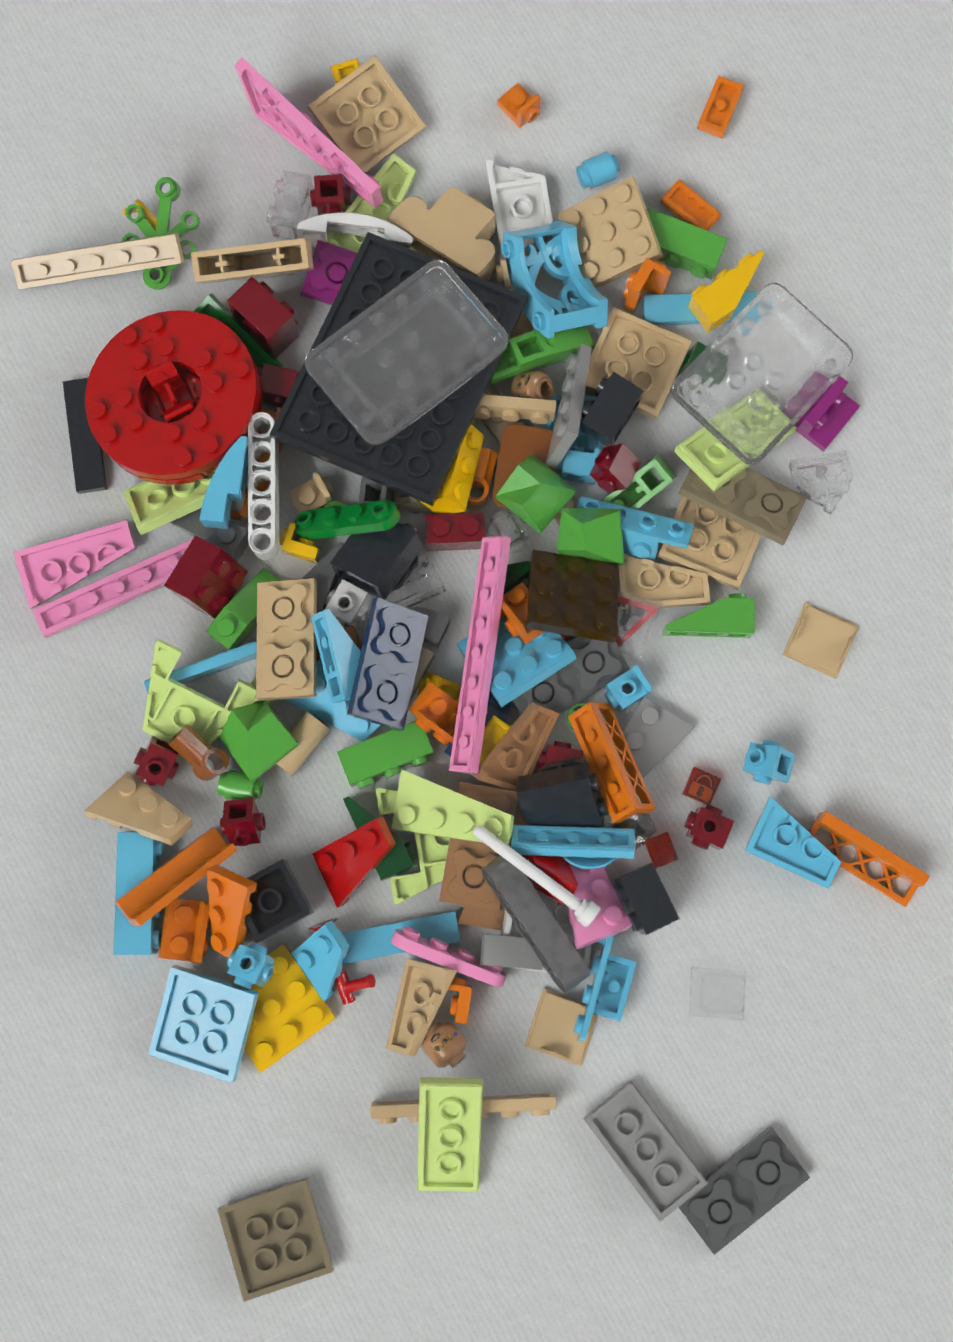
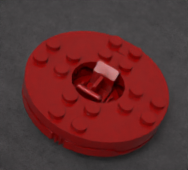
M184 310L155 313L133 322L118 332L98 355L88 377L85 394L87 420L101 448L121 468L133 476L148 482L166 485L191 483L203 479L204 475L209 476L210 472L214 474V470L217 469L228 450L240 436L248 438V425L250 421L252 422V416L261 412L263 406V387L259 370L238 335L224 323L213 317Z

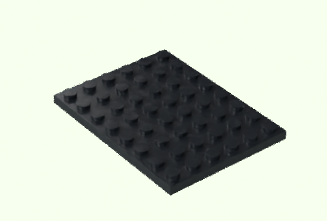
M367 232L269 434L270 437L433 506L527 304L528 297Z

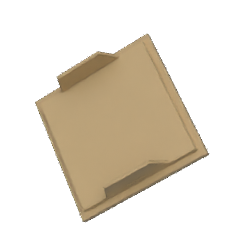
M805 602L782 655L837 679L859 626Z
M543 988L524 1046L582 1066L598 1016L592 1015L586 1040L583 1043L578 1042V1033L574 1032V1026L578 1014L584 1015L586 1003Z

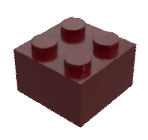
M251 277L227 302L232 314L277 358L299 337L296 326L298 322L293 316L295 312L284 300L279 302L273 296V290L264 281L259 283Z
M195 535L164 584V587L191 607L215 619L230 602L237 589L243 584L248 571L223 549Z

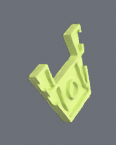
M158 638L154 647L142 731L170 743L175 734L188 724L208 744H211L220 736L232 709L253 704L258 700L256 699V687L239 679L225 705L169 678L183 650Z
M383 788L376 789L380 816L394 814L398 791ZM415 833L421 872L390 878L394 905L400 904L443 881L450 838Z

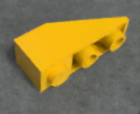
M763 250L755 255L752 253L745 255L739 260L737 267L731 271L728 268L724 269L714 278L715 281L708 286L702 284L692 292L688 308L707 333H710L731 319L764 255Z

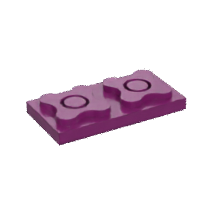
M318 240L312 256L314 270L307 271L301 295L332 305L357 253Z

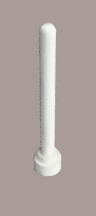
M478 825L473 829L475 837L574 910L573 914L577 916L576 920L583 926L587 927L597 916L600 907L593 901H586L584 898L582 900L578 899L483 826Z

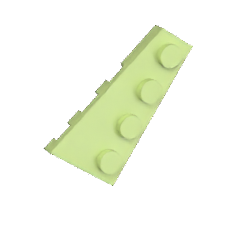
M393 153L374 176L381 186L380 191L383 202L375 209L358 196L344 213L363 214L387 221L388 216L404 200L415 177L416 170ZM328 232L327 243L358 253L365 236Z
M401 769L392 829L483 843L473 834V829L480 825L510 847L514 816Z

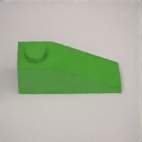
M658 453L636 471L627 489L610 492L601 501L637 510L676 478L677 474L661 454Z
M263 568L222 609L206 632L228 650L240 647L257 626V583L282 580Z
M743 593L729 594V598L725 597L665 625L662 630V636L750 638L755 633V598H746V594Z

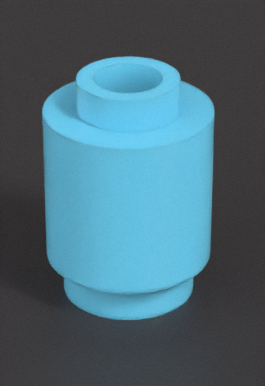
M607 151L582 161L581 165L576 167L579 182L584 189L588 187L593 189L617 178V172L620 171L616 156L610 155Z

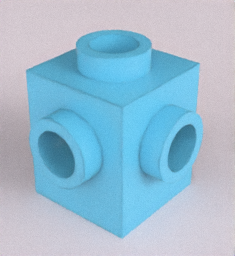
M763 740L762 744L750 742L745 756L743 771L754 775L753 780L762 784L770 785L771 780L788 783L796 754L781 748V744L775 741Z
M251 942L249 947L239 944L238 949L232 951L227 963L229 967L227 973L236 977L234 983L250 990L253 984L264 987L273 974V964L275 962L274 958L266 955L267 948ZM251 959L252 965L249 969H246L249 960Z

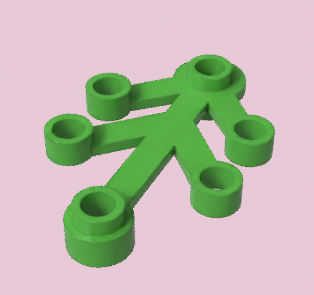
M170 177L159 179L155 186L156 194L160 197L156 230L146 219L145 212L140 206L131 204L125 211L127 219L136 223L145 237L178 232L180 239L187 232L197 229L200 225L199 216L192 211H186L181 216V222L168 232L171 204L179 198L181 192L179 184ZM170 184V190L167 193H163V185ZM138 209L139 216L132 219V211ZM189 216H194L195 218L192 225H187L186 223ZM128 233L123 237L122 241L140 238L133 233ZM183 240L180 242L182 253L186 245H191V252H197L195 244L191 241ZM191 252L189 254L183 253L184 261L191 259ZM180 264L144 269L143 280L148 287L154 290L164 289L171 281V272ZM155 270L160 271V277L157 280H154L152 277Z

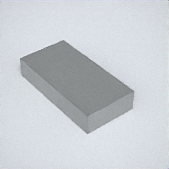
M483 934L480 965L542 970V963L524 937Z

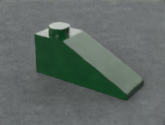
M350 797L343 799L356 829L376 819ZM392 830L390 832L396 845L375 868L381 881H385L414 867L415 865L412 860L417 858L410 841L404 844L402 838Z

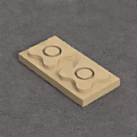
M314 578L257 583L256 699L259 701L317 697V640L311 616L317 614V580Z

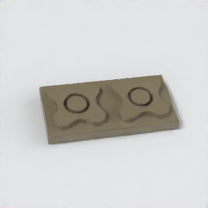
M750 468L743 470L715 492L690 469L678 494L781 545L785 544L807 499L806 496Z

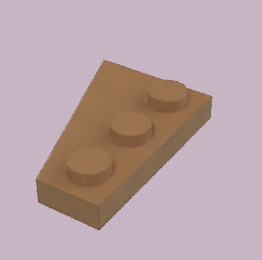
M531 702L479 766L478 774H473L472 776L478 780L511 791H517L518 777L532 774L560 713Z

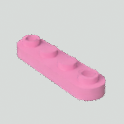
M404 926L402 930L396 929L391 939L393 945L406 952L492 986L502 987L507 977V974L503 971L504 967L480 965V960L475 959L476 955L465 949H459V951L450 949L446 942L438 938L432 937L431 940L420 937V933L410 927Z

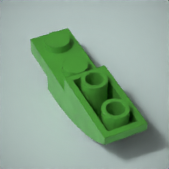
M586 326L554 332V337L549 339L536 330L522 334L509 340L491 379V383H497L540 365L546 368L568 359L571 353L575 354L581 344L592 347V349L596 345Z

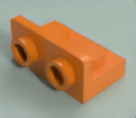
M522 582L503 595L500 619L505 618L506 622L504 624L514 638L519 636L527 644L545 631L526 628L528 588Z
M430 681L408 710L417 717L414 723L427 733L431 729L434 730L433 736L445 746L449 742L453 744L459 702Z
M176 898L166 906L158 958L201 964L202 957H205L208 951V940L205 938L207 927L210 926L209 902Z

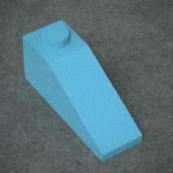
M326 609L311 616L331 703L333 704L350 700L361 651L332 612Z

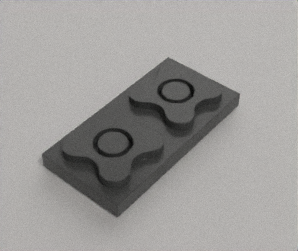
M575 636L566 640V643L574 651L577 659L512 700L520 715L531 702L548 707L561 714L630 670L616 642L612 643Z
M769 1126L706 1176L705 1179L708 1181V1184L678 1208L715 1255L800 1187L810 1176L775 1130Z

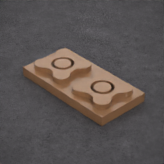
M464 782L459 783V794L503 811L515 818L518 800L517 791ZM450 838L439 901L499 912L500 901L483 877L481 869L500 855L485 843Z

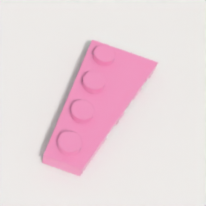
M124 520L13 552L29 607L33 609L137 548L129 521Z
M570 864L578 882L574 896L580 900L583 898L586 901L591 900L600 907L597 916L587 927L576 920L577 916L573 914L574 910L568 907L569 921L575 936V949L578 950L628 930L632 924L604 867L583 869Z

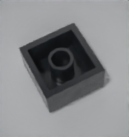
M615 372L612 373L610 378L603 377L596 389L597 393L595 396L597 399L594 403L589 401L581 414L582 431L607 447L614 445L641 402L644 392L643 389Z
M281 859L247 878L257 883L256 891L250 894L249 902L252 903L251 913L245 917V922L256 943L268 939L314 913L287 860Z
M653 863L645 864L614 879L616 884L614 889L621 903H625L630 912L627 916L632 924L631 929L633 932L639 931L642 935H648L680 919Z

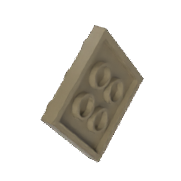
M308 1178L220 1206L217 1209L244 1302L334 1272L333 1262Z

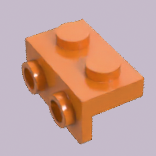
M646 258L639 271H632L626 282L627 287L623 294V297L626 298L624 309L634 314L647 290L655 295L665 294L671 271L668 270L665 264Z

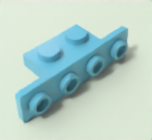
M582 496L577 508L620 509L624 553L639 558L655 561L659 542L688 548L694 524L588 497Z
M614 935L598 941V944L602 945L600 956L594 955L590 973L594 974L592 985L587 984L583 993L582 1002L586 1003L584 1015L578 1014L574 1026V1032L578 1033V1042L583 1043L586 1040L593 1014L620 1022L622 1019L637 962L609 954Z

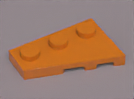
M214 865L207 868L212 950L229 958L232 951L238 949L239 944L244 945L247 931L244 921L246 915L251 913L252 903L249 902L250 894L256 891L257 883L221 866Z

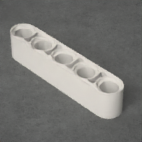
M259 412L252 416V422L250 421L248 425V543L258 558L269 560L275 557L279 550V441H276L269 435L275 423L272 416L268 413ZM267 424L271 426L267 433H257V429L261 425ZM265 452L271 454L268 461L264 463L257 462L260 454ZM262 481L271 482L268 490L264 492L257 491V486ZM267 509L271 511L268 519L264 521L257 520V515L261 510ZM263 538L271 539L270 546L267 549H257L259 540Z

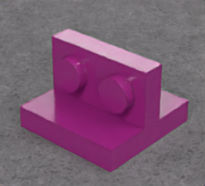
M814 372L781 413L797 427L796 432L824 452L859 409L860 405L843 392L849 383L844 378L839 376L832 385L817 372Z

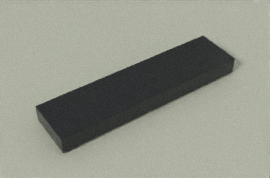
M88 378L63 381L75 486L78 494L107 490L102 448L90 429L86 415L85 394Z

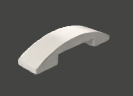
M356 213L323 214L303 220L297 226L298 239L307 238L311 241L321 240L327 242L328 232L366 236L367 232H370L406 248L412 246L413 237L407 232L387 221Z

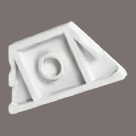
M485 160L500 253L502 255L503 232L548 225L553 222L544 175L534 172L526 173L522 169L513 166L510 169L495 165L493 160ZM551 235L543 236V240H545ZM533 238L523 240L524 250L528 244H532L535 247Z

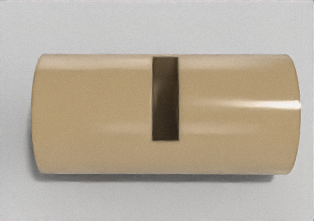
M306 711L290 731L299 743V746L276 764L293 776L330 729Z

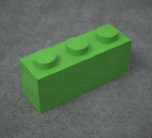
M648 208L647 212L663 257L659 258V260L664 261L671 268L680 267L690 271L697 278H708L711 280L727 238Z
M413 721L405 724L404 730H390L337 751L349 785L351 787L357 786L360 790L375 784L374 778L384 774L386 779L400 774L404 766L413 764L414 767H418L430 762L429 756L434 755L426 732Z

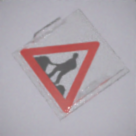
M618 590V623L615 642L622 653L645 660L662 603Z

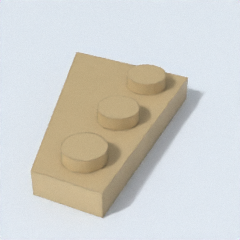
M624 554L625 563L624 565H619L620 596L655 606L658 609L710 604L708 574L677 566L671 567L655 563L653 560L644 558L642 560ZM625 604V608L621 605L622 611L623 609L628 611L629 605Z
M128 771L84 810L88 818L94 820L99 818L110 822L112 826L118 828L123 826L138 831L139 835L169 845H173L193 826L190 817Z
M406 958L386 1049L407 1056H416L457 971Z

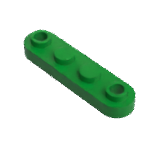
M383 500L303 511L298 514L294 523L297 524L295 531L299 537L311 540L386 531L398 523L401 514L394 502Z

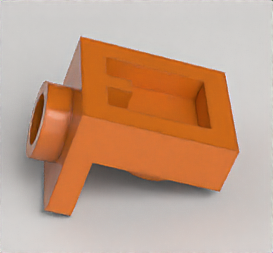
M518 82L497 100V106L519 128L526 122H533L540 114L541 97L538 94L532 97Z
M454 977L448 990L458 991L459 997L452 996L450 1015H456L454 1023L467 1025L472 986L467 985V979Z

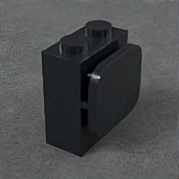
M398 522L394 527L386 531L350 535L330 564L337 578L343 579L375 597L386 600L391 591L402 587L418 565V554L422 550L423 544L419 531L414 526L408 523L403 525Z
M569 759L542 766L538 773L518 777L516 794L526 823L529 826L604 828V816L608 815L604 797L600 798L598 793L600 791L598 775L591 772L589 762H584L580 759Z

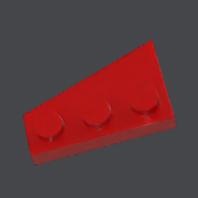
M384 817L377 818L312 853L337 908L343 906L350 899L349 896L362 885L364 878L372 869L379 865L396 845Z

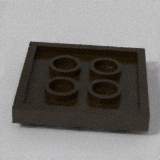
M533 549L530 556L526 628L614 643L617 638L619 564Z

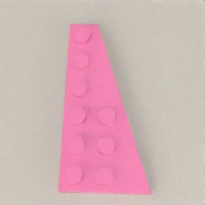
M241 58L234 65L256 117L331 175L342 174L344 185L350 187L353 192L375 209L383 202L379 182L373 176L367 175L328 139L314 125L312 119L305 112H300L245 59Z

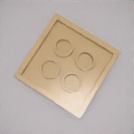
M373 56L308 105V110L330 140L365 173L426 128L424 122L376 56Z
M633 176L557 214L559 220L577 227L578 249L582 265L578 267L583 278H589L596 289L640 268L646 258L653 261L663 257L637 180Z
M613 307L607 320V326L603 328L591 354L585 389L597 393L596 389L603 377L610 378L612 373L615 372L644 390L642 400L635 411L657 420L692 341Z
M682 496L673 519L694 524L688 548L663 543L657 557L685 569L706 573L709 579L738 590L761 535Z

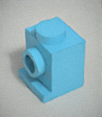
M573 447L567 451L556 470H562L561 477L566 481L595 484V480L589 474L595 464V458L601 449L595 448L594 453H588L587 449Z
M636 665L605 686L607 692L604 696L613 709L618 707L620 712L650 694L653 688ZM622 685H631L632 693L625 694L622 691Z

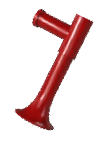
M338 918L321 922L309 927L308 930L316 932L331 920L335 923ZM342 967L340 976L335 978L343 1005L356 1001L353 994L354 991L373 988L376 985L375 977L372 974L349 981L344 967Z

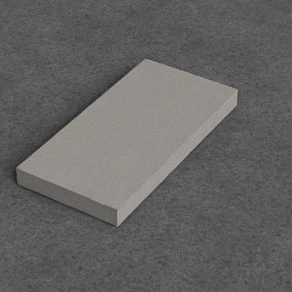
M632 1081L583 1118L660 1222L708 1184V1181Z

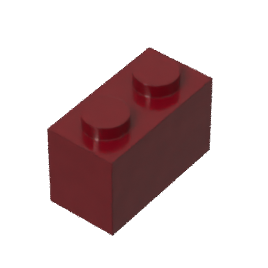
M484 513L426 515L427 551L481 549L482 537H485Z

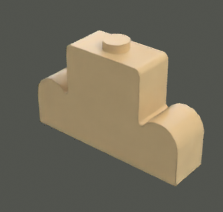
M455 187L448 188L430 209H427L425 201L421 198H406L387 218V222L401 228L413 237L412 247L423 255L487 281L496 271L495 247L489 241L496 232L495 213L484 206L479 199L471 198Z
M307 238L191 252L195 283H215L228 280L247 281L251 277L256 280L294 275V272L314 270L311 241Z

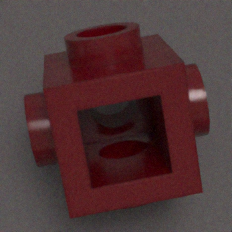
M343 175L314 176L315 189L310 190L311 207L317 208L318 216L330 213H344L346 205H351L350 187L344 186Z
M154 736L151 737L146 749L140 747L133 763L138 765L135 775L140 776L139 779L148 785L156 786L158 784L164 786L167 778L173 780L180 763L175 762L178 753L168 745L169 743Z
M253 797L224 801L223 817L220 819L221 833L226 835L229 843H233L234 846L261 843V831L266 829L264 813H259Z
M706 804L705 808L699 807L695 812L690 811L684 827L688 829L686 836L692 838L691 844L699 848L708 850L709 846L720 850L724 848L734 820L722 816L723 811L721 809ZM705 823L710 826L709 832L704 828Z

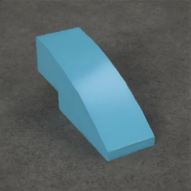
M240 436L228 450L209 483L199 518L204 527L228 529L232 501L244 502L248 473L249 442L246 436Z

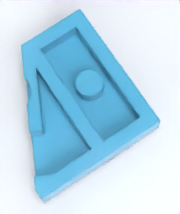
M332 920L324 924L291 953L323 1001L334 995L335 990L332 987L335 978L340 976L343 967L342 960L346 957L349 948L348 942Z

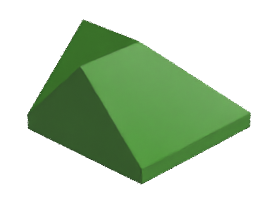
M531 454L515 468L495 498L541 534L577 490L536 456Z
M563 508L561 510L557 551L563 555L624 565L620 509Z
M266 700L232 709L219 737L251 782H254L299 746V743Z

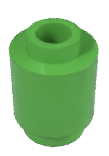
M229 770V772L220 774L217 793L218 795H223L228 800L253 797L256 801V799H260L262 796L264 782L260 781V777L251 782L244 772Z

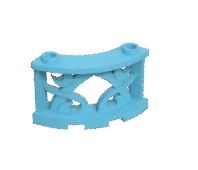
M559 220L548 225L503 232L501 252L504 258H506L509 278L514 292L528 297L523 312L536 331H540L543 336L549 339L554 337V332L586 325H593L596 328L607 326L608 298L603 296L593 286L589 278H583L578 267L582 265L578 249L576 226ZM552 234V240L545 245L543 236ZM533 238L536 249L532 244H528L525 248L528 254L526 257L523 240ZM555 260H556L557 267H555V266L553 265V262H554ZM542 265L550 276L562 280L564 287L558 295V300L545 295L535 287L536 277Z

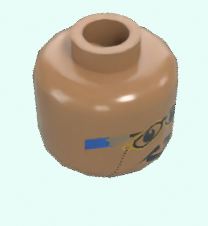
M528 371L517 374L511 385L512 397L551 400L554 394V385L551 379L542 371Z
M439 1021L429 1028L424 1038L422 1049L438 1068L448 1065L454 1068L466 1057L463 1051L467 1046V1040L452 1023L442 1024Z

